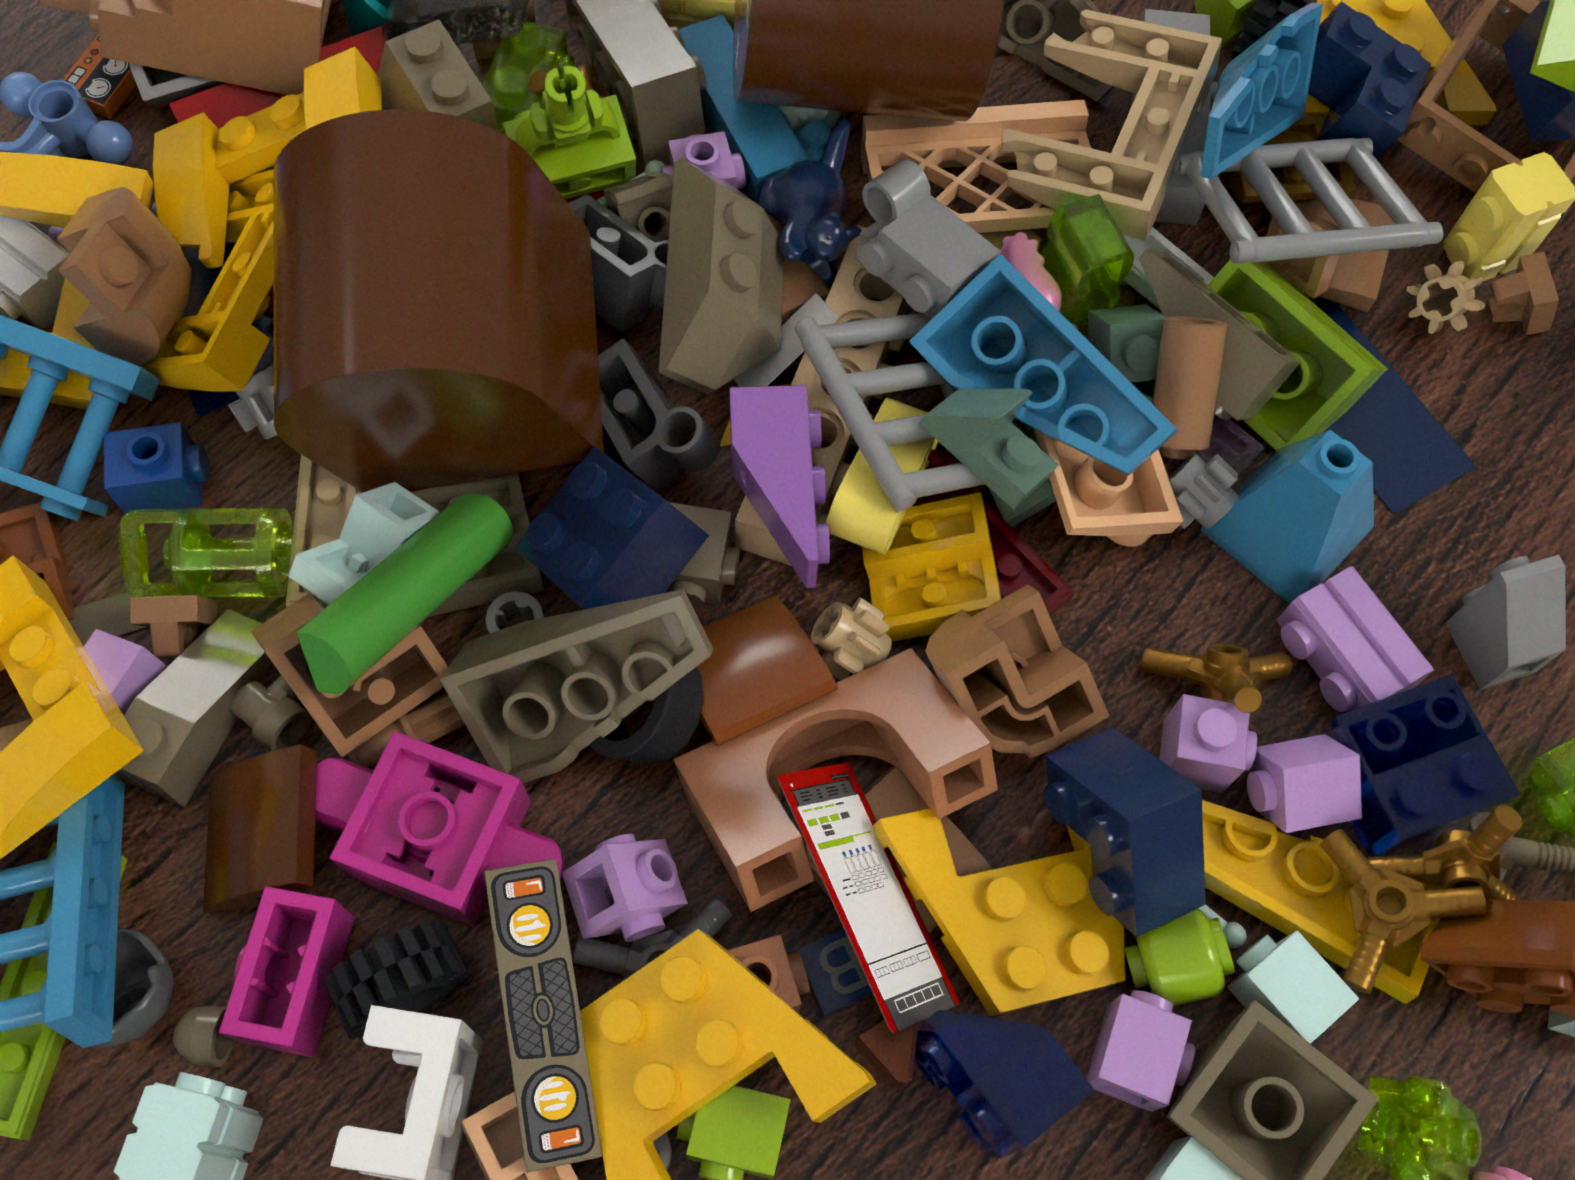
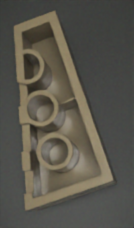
M563 0L566 18L590 66L596 67L600 83L610 96L615 94L617 96L632 146L639 144L641 154L640 166L642 170H645L646 165L653 160L661 161L665 166L670 165L668 141L686 138L694 134H706L700 91L706 89L707 83L699 58L696 55L689 56L686 52L678 28L676 26H668L658 0Z

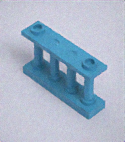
M0 315V358L5 360L9 349L29 356L30 359L26 367L32 369V373L0 448V480L44 496L39 508L75 521H79L82 511L105 517L110 505L82 495L103 444L104 435L108 432L119 402L126 404L130 394L152 402L161 379L140 366ZM69 372L91 379L87 390L94 393L55 486L25 475L21 471L58 381L66 382Z
M115 774L43 827L58 824L57 848L52 852L50 858L0 871V900L53 887L52 913L47 917L45 923L0 934V965L48 953L47 978L41 990L0 1001V1033L43 1022V1024L82 1048L112 1041L125 783Z

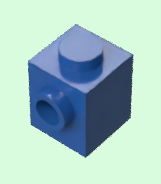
M181 422L105 433L104 489L127 517L203 506L202 482L210 480L208 455L202 444L196 445Z

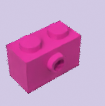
M265 886L248 942L240 951L236 961L234 986L219 1033L244 1045L314 1058L331 1001L324 986V979L328 974L334 973L333 968L342 962L355 917L336 899Z

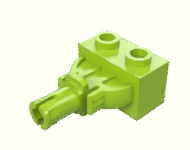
M563 66V80H560L557 68L547 73L545 90L542 92L545 110L540 108L539 102L534 103L529 110L517 114L513 120L503 122L504 134L527 151L564 199L604 190L636 177V156L616 94L601 98L593 89L586 90L585 78L582 72L574 66Z

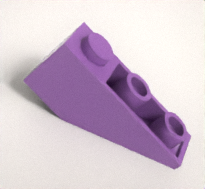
M807 385L730 388L732 475L806 588H816L818 564H828L830 562L828 524H816L815 505H825L826 501L824 466H812L811 448H821L820 410H808Z

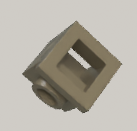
M653 172L603 190L609 210L652 241L669 240L673 186L670 174ZM656 212L661 221V228L654 234H648L644 227V221L649 214Z

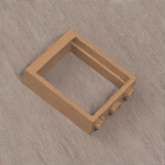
M1481 0L1422 85L1404 134L1397 139V141L1475 193L1478 192L1492 170L1514 162L1519 164L1521 160L1436 104L1435 101L1478 36L1504 53L1503 43L1540 3L1538 0ZM1501 5L1507 6L1510 10L1503 9ZM1561 140L1552 157L1571 181L1575 175V140Z

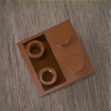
M1485 899L1486 915L1441 918L1421 945L1420 959L1444 975L1450 986L1462 989L1476 998V1004L1482 1008L1498 1012L1517 1013L1523 1010V1003L1550 1005V1010L1556 1013L1575 1017V901Z

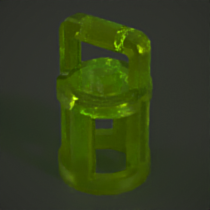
M283 508L130 510L120 520L121 536H119L121 568L124 574L126 591L133 597L199 595L206 598L287 597L294 529L291 516ZM144 523H174L170 536L163 545L164 564L167 569H170L174 583H150L148 581L147 572L150 570ZM257 524L255 537L212 538L209 525ZM256 569L258 580L210 581L213 570Z

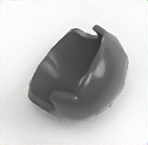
M118 927L112 1041L92 1046L93 1048H117L137 1040L145 1035L168 1012L175 982L171 966L158 947L140 931Z

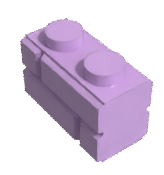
M1353 566L1348 567L1329 578L1325 583L1319 584L1298 596L1276 620L1281 626L1280 633L1285 647L1294 657L1306 659L1321 679L1320 689L1325 700L1335 710L1346 712L1354 724L1406 694L1434 671L1430 663Z

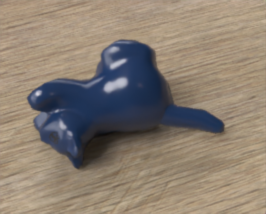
M848 119L840 120L831 131L819 161L796 162L783 173L772 175L765 182L759 197V203L765 212L784 225L778 240V246L782 254L793 263L801 260L808 264L828 285L833 284L838 272L835 260L846 250L849 243L862 232L858 226H849L843 223L847 210L845 183L840 172L851 128Z

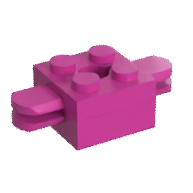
M396 731L392 733L374 770L343 758H326L317 764L315 818L319 823L342 832L330 859L350 879L472 927L475 926L488 897L484 874L486 870L557 859L561 888L564 885L562 872L566 870V864L557 843L551 838L520 827L531 801L522 780Z

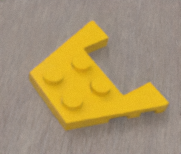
M1317 0L1316 2L1323 4L1320 24L1342 1L1356 12L1368 15L1379 28L1402 44H1408L1415 48L1422 58L1431 63L1424 81H1426L1452 42L1425 0ZM1463 59L1435 103L1467 125H1488L1497 112L1495 103L1465 59ZM1308 94L1304 115L1323 114L1324 119H1326L1330 108Z
M930 809L882 818L872 825L875 836L883 849L889 847L907 875L903 880L916 901L922 900L942 930L944 936L940 939L990 1017L1125 981L1124 926L1113 916L1105 915L1093 900L1089 887V880L1093 876L1091 846L1068 826L1067 829L1074 848L1073 852L959 877L955 870L941 818L937 819Z
M699 929L580 1011L606 1180H672L653 1144L654 1141L774 1057L777 1058L814 1122H823L877 1083L865 1068L847 1056L809 1020L804 1019L776 995L773 989L710 935Z

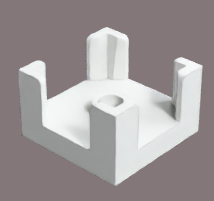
M371 1005L363 1035L365 1044L393 1050V1060L396 1063L419 1067L407 1098L405 1109L406 1122L403 1135L344 1126L339 1131L330 1166L359 1171L363 1175L392 1180H453L464 1134L462 1120L468 1116L484 1040L461 1019Z

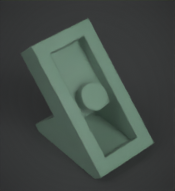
M958 389L927 413L919 424L1012 509H1015L1040 487L1058 466L1032 439L1028 438L1011 423L1033 392L1028 389Z

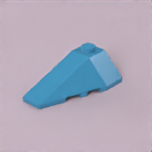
M1310 3L1290 14L1227 64L1219 79L1218 92L1208 117L1201 177L1214 178L1304 118L1323 4Z
M999 254L909 340V343L951 387L957 390H1031L1033 392L1014 419L1128 476L1177 432V428L1002 254Z

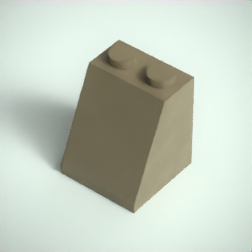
M440 19L385 41L377 74L382 81V110L403 109L438 112L469 119L498 131L491 98Z

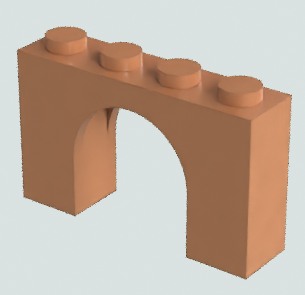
M912 648L837 682L836 690L720 745H716L713 740L673 759L691 809L750 912L814 881L802 836L781 804L784 793L777 779L779 774L807 770L825 760L841 756L863 755L875 757L898 768L937 819L998 790L990 741Z

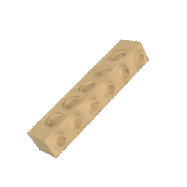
M857 225L862 231L866 229V227ZM857 236L849 243L825 301L839 317L833 324L904 315L908 306L905 298L880 277L869 273L862 262L856 258L859 236ZM869 298H876V299H880V300H882V301H873V300H870ZM905 339L862 345L866 347L863 349L845 347L833 350L846 373L893 367L892 365L885 364L890 350L900 352ZM804 352L791 386L807 385L808 410H820L822 441L830 445L821 449L811 448L812 466H824L826 485L825 505H815L816 524H826L827 512L832 499L835 497L851 465L847 463L853 447H859L832 398L827 394L828 391L808 355ZM885 393L860 398L868 409L872 398L882 400ZM745 495L735 519V547L791 566Z

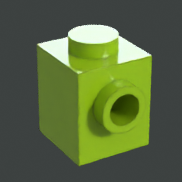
M734 1085L680 1122L677 1139L689 1141L686 1156L688 1160L701 1163L699 1177L708 1180H743L745 1173L773 1180L791 1099Z

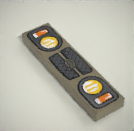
M557 859L486 870L484 874L526 1173L602 1157Z

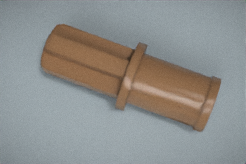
M445 692L414 707L349 752L348 756L351 762L374 770L394 731L422 742L430 743L465 726V723L448 693Z

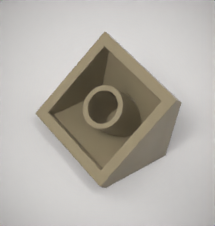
M1253 1000L1192 1064L1189 1075L1181 1086L1167 1118L1187 1135L1194 1138L1243 1180H1323L1379 1098L1259 1002Z

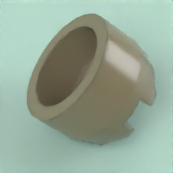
M196 1007L181 1016L174 1028L173 1043L178 1053L188 1062L202 1066L221 1067L228 1060L235 1040L219 1033L227 1007Z

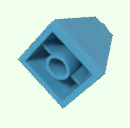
M1332 430L1324 431L1280 448L1236 491L1239 498L1232 505L1233 508L1212 527L1205 529L1202 526L1200 531L1290 604L1298 596L1321 584L1374 527L1373 462L1361 454L1351 442L1342 439Z

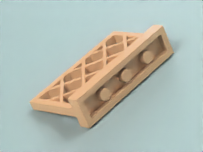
M1085 100L978 107L974 115L966 122L881 114L863 116L860 155L863 174H867L868 180L871 181L902 159H909L917 163L929 181L945 189L935 198L945 207L957 196L978 207L974 213L963 214L948 208L978 233L1088 224L1060 213L1007 186V171L1009 170L998 164L1016 162L1015 154L1003 152L1001 134L1004 128L1091 148L1086 133L1089 113ZM967 166L958 177L942 169ZM981 174L1001 186L992 195H989L970 183ZM1014 192L1035 204L1031 208L1015 209L1003 201Z

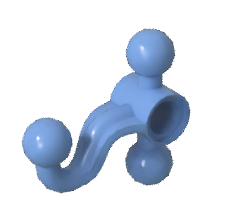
M13 72L3 78L0 84V99L3 106L13 115L23 118L33 117V120L20 138L11 142H0V152L62 157L65 155L81 157L89 154L96 161L121 165L129 160L134 151L130 132L118 122L111 120L99 122L78 89L72 83L64 80H51L42 83L33 74L26 72Z

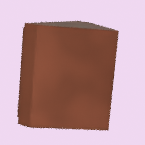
M883 1020L859 1035L854 1044L858 1052L891 1089L902 1091L912 1080L918 1023L892 1033L886 1021Z

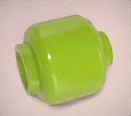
M1198 908L1136 937L1137 945L1124 948L1135 988L1140 989L1150 986L1152 994L1165 998L1174 1006L1218 996L1224 990L1225 975L1235 973L1230 950L1219 918L1207 920L1206 915Z

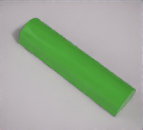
M465 492L296 632L317 691L330 694L345 692L511 542L513 537L511 520L496 501L482 494Z

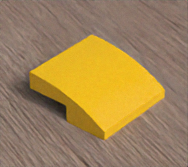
M981 492L909 507L886 555L862 547L864 567L870 583L871 603L884 613L882 620L890 625L889 630L885 634L891 637L892 642L933 634L944 621L961 609L974 616L1002 599Z

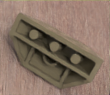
M683 158L674 163L658 373L709 394L780 350L784 255L778 246L779 235L763 207L729 183Z

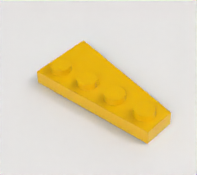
M1202 800L1205 888L1288 936L1298 930L1320 955L1347 969L1361 936L1360 933L1355 931L1349 897V889L1353 885L1320 847V843L1324 839L1312 835L1307 840L1278 832L1276 825L1272 822ZM1421 882L1425 890L1443 889L1442 886ZM1441 918L1430 919L1429 927L1398 948L1389 947L1373 986L1405 1005L1418 997L1430 966L1420 959L1421 945Z

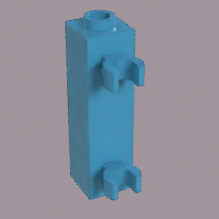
M721 14L701 22L692 23L678 30L682 36L686 52L689 56L696 55L704 69L707 87L705 90L700 91L704 122L710 133L725 131L731 154H741L746 177V187L742 188L748 198L761 206L759 197L765 182L772 175L783 173L796 162L819 161L831 130L825 120H817L807 124L794 135L778 106L735 102L733 90L734 32L725 16Z

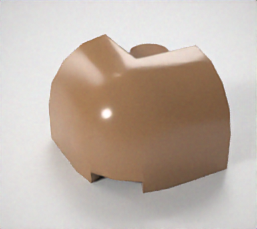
M125 187L111 189L86 198L58 236L57 240L71 253L58 271L91 302L74 326V329L97 351L141 366L157 357L184 315L192 290V269L175 236L131 190Z
M1028 584L974 616L961 609L944 621L929 638L925 652L940 683L990 741L991 748L1000 753H1023L1029 758H1033L1054 750L1109 717L1087 662L1062 646L1039 591Z

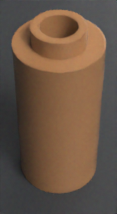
M1164 317L1152 404L1177 428V432L1159 448L1160 455L1163 457L1188 460L1196 453V450H1205L1210 446L1228 326L1225 322L1197 317Z

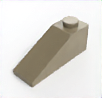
M1146 249L1139 260L1163 315L1166 317L1206 318L1228 324L1214 414L1226 421H1230L1232 417L1237 421L1254 418L1301 361L1168 253Z
M227 609L135 697L124 717L144 751L118 770L116 774L128 783L185 808L239 718L231 711V702L234 695L249 682H261L272 664L270 658L250 632L262 623Z

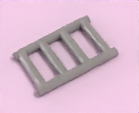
M1342 138L1261 145L1223 171L1242 172L1285 235L1257 236L1217 176L1212 179L1201 177L1204 150L1179 153L1173 165V171L1176 175H1187L1230 240V258L1233 263H1256L1421 247L1423 245L1438 244L1443 239L1442 225L1439 222H1427L1372 155L1373 142L1370 138ZM1347 162L1395 224L1371 227L1323 163ZM1294 166L1341 230L1315 232L1269 168Z
M914 313L818 326L814 318H804L795 325V331L801 340V344L883 492L889 498L896 511L908 509L916 502V498L985 484L963 463L904 474L889 446L934 439L919 424L926 414L875 423L860 398L947 384L948 382L928 362L846 373L833 350L911 339L931 319L923 313ZM1013 419L1011 423L1024 433L1017 420Z

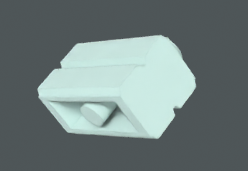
M180 1072L175 1087L157 1082L154 1085L145 1086L132 1121L138 1127L137 1132L127 1135L114 1173L120 1177L119 1180H243L248 1166L243 1156L246 1153L253 1152L264 1118L258 1114L259 1111L243 1106L247 1091L226 1086V1083Z

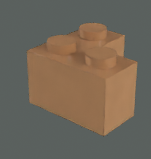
M308 593L250 632L340 756L344 757L442 689L444 686L439 678L448 666L421 625H418L345 692L330 694L317 691L296 634L299 629L324 610Z

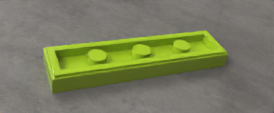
M57 842L52 843L47 859L51 857L52 852L57 848ZM122 855L120 881L128 859ZM53 887L34 892L21 929L46 922L47 917L52 913ZM48 953L9 962L0 984V1001L39 992L47 978ZM43 1022L0 1033V1136L30 1141L66 1038L43 1024Z

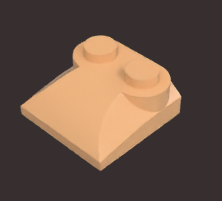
M1034 429L1040 449L1058 464L1057 468L1049 476L1067 535L1107 536L1117 544L1134 547L1146 542L1153 534L1172 533L1183 522L1159 449L1128 476Z

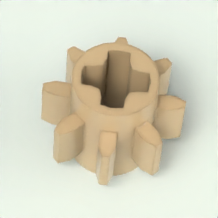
M1463 261L1453 262L1448 269L1447 275H1442L1439 267L1435 264L1424 267L1429 281L1423 285L1416 284L1407 287L1406 291L1417 296V307L1412 309L1408 315L1410 318L1423 315L1431 320L1428 326V333L1434 334L1438 332L1446 320H1450L1452 327L1457 331L1467 328V320L1463 313L1467 310L1479 311L1485 308V303L1474 299V288L1481 285L1484 278L1476 277L1469 280L1461 275L1464 269ZM1454 287L1457 290L1458 297L1450 302L1451 307L1449 305L1438 307L1434 298L1442 293L1441 288L1448 289Z
M861 597L858 598L852 608L840 602H835L828 606L817 619L811 633L812 643L817 646L816 649L831 674L840 681L847 678L850 672L856 674L886 660L891 649V637L885 634L889 630L890 625L882 620L884 613Z

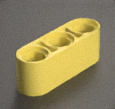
M887 397L874 418V422L924 415L929 412ZM934 438L889 446V449L905 474L926 470L930 462L927 460L930 450L935 451L938 441ZM858 449L834 497L826 524H828L830 535L886 555L908 509L903 511H896L861 450Z

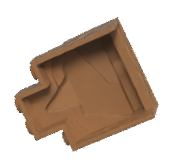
M40 0L42 6L89 15L91 30L100 33L101 55L103 58L284 95H298L304 92V68L320 62L321 46L331 0Z

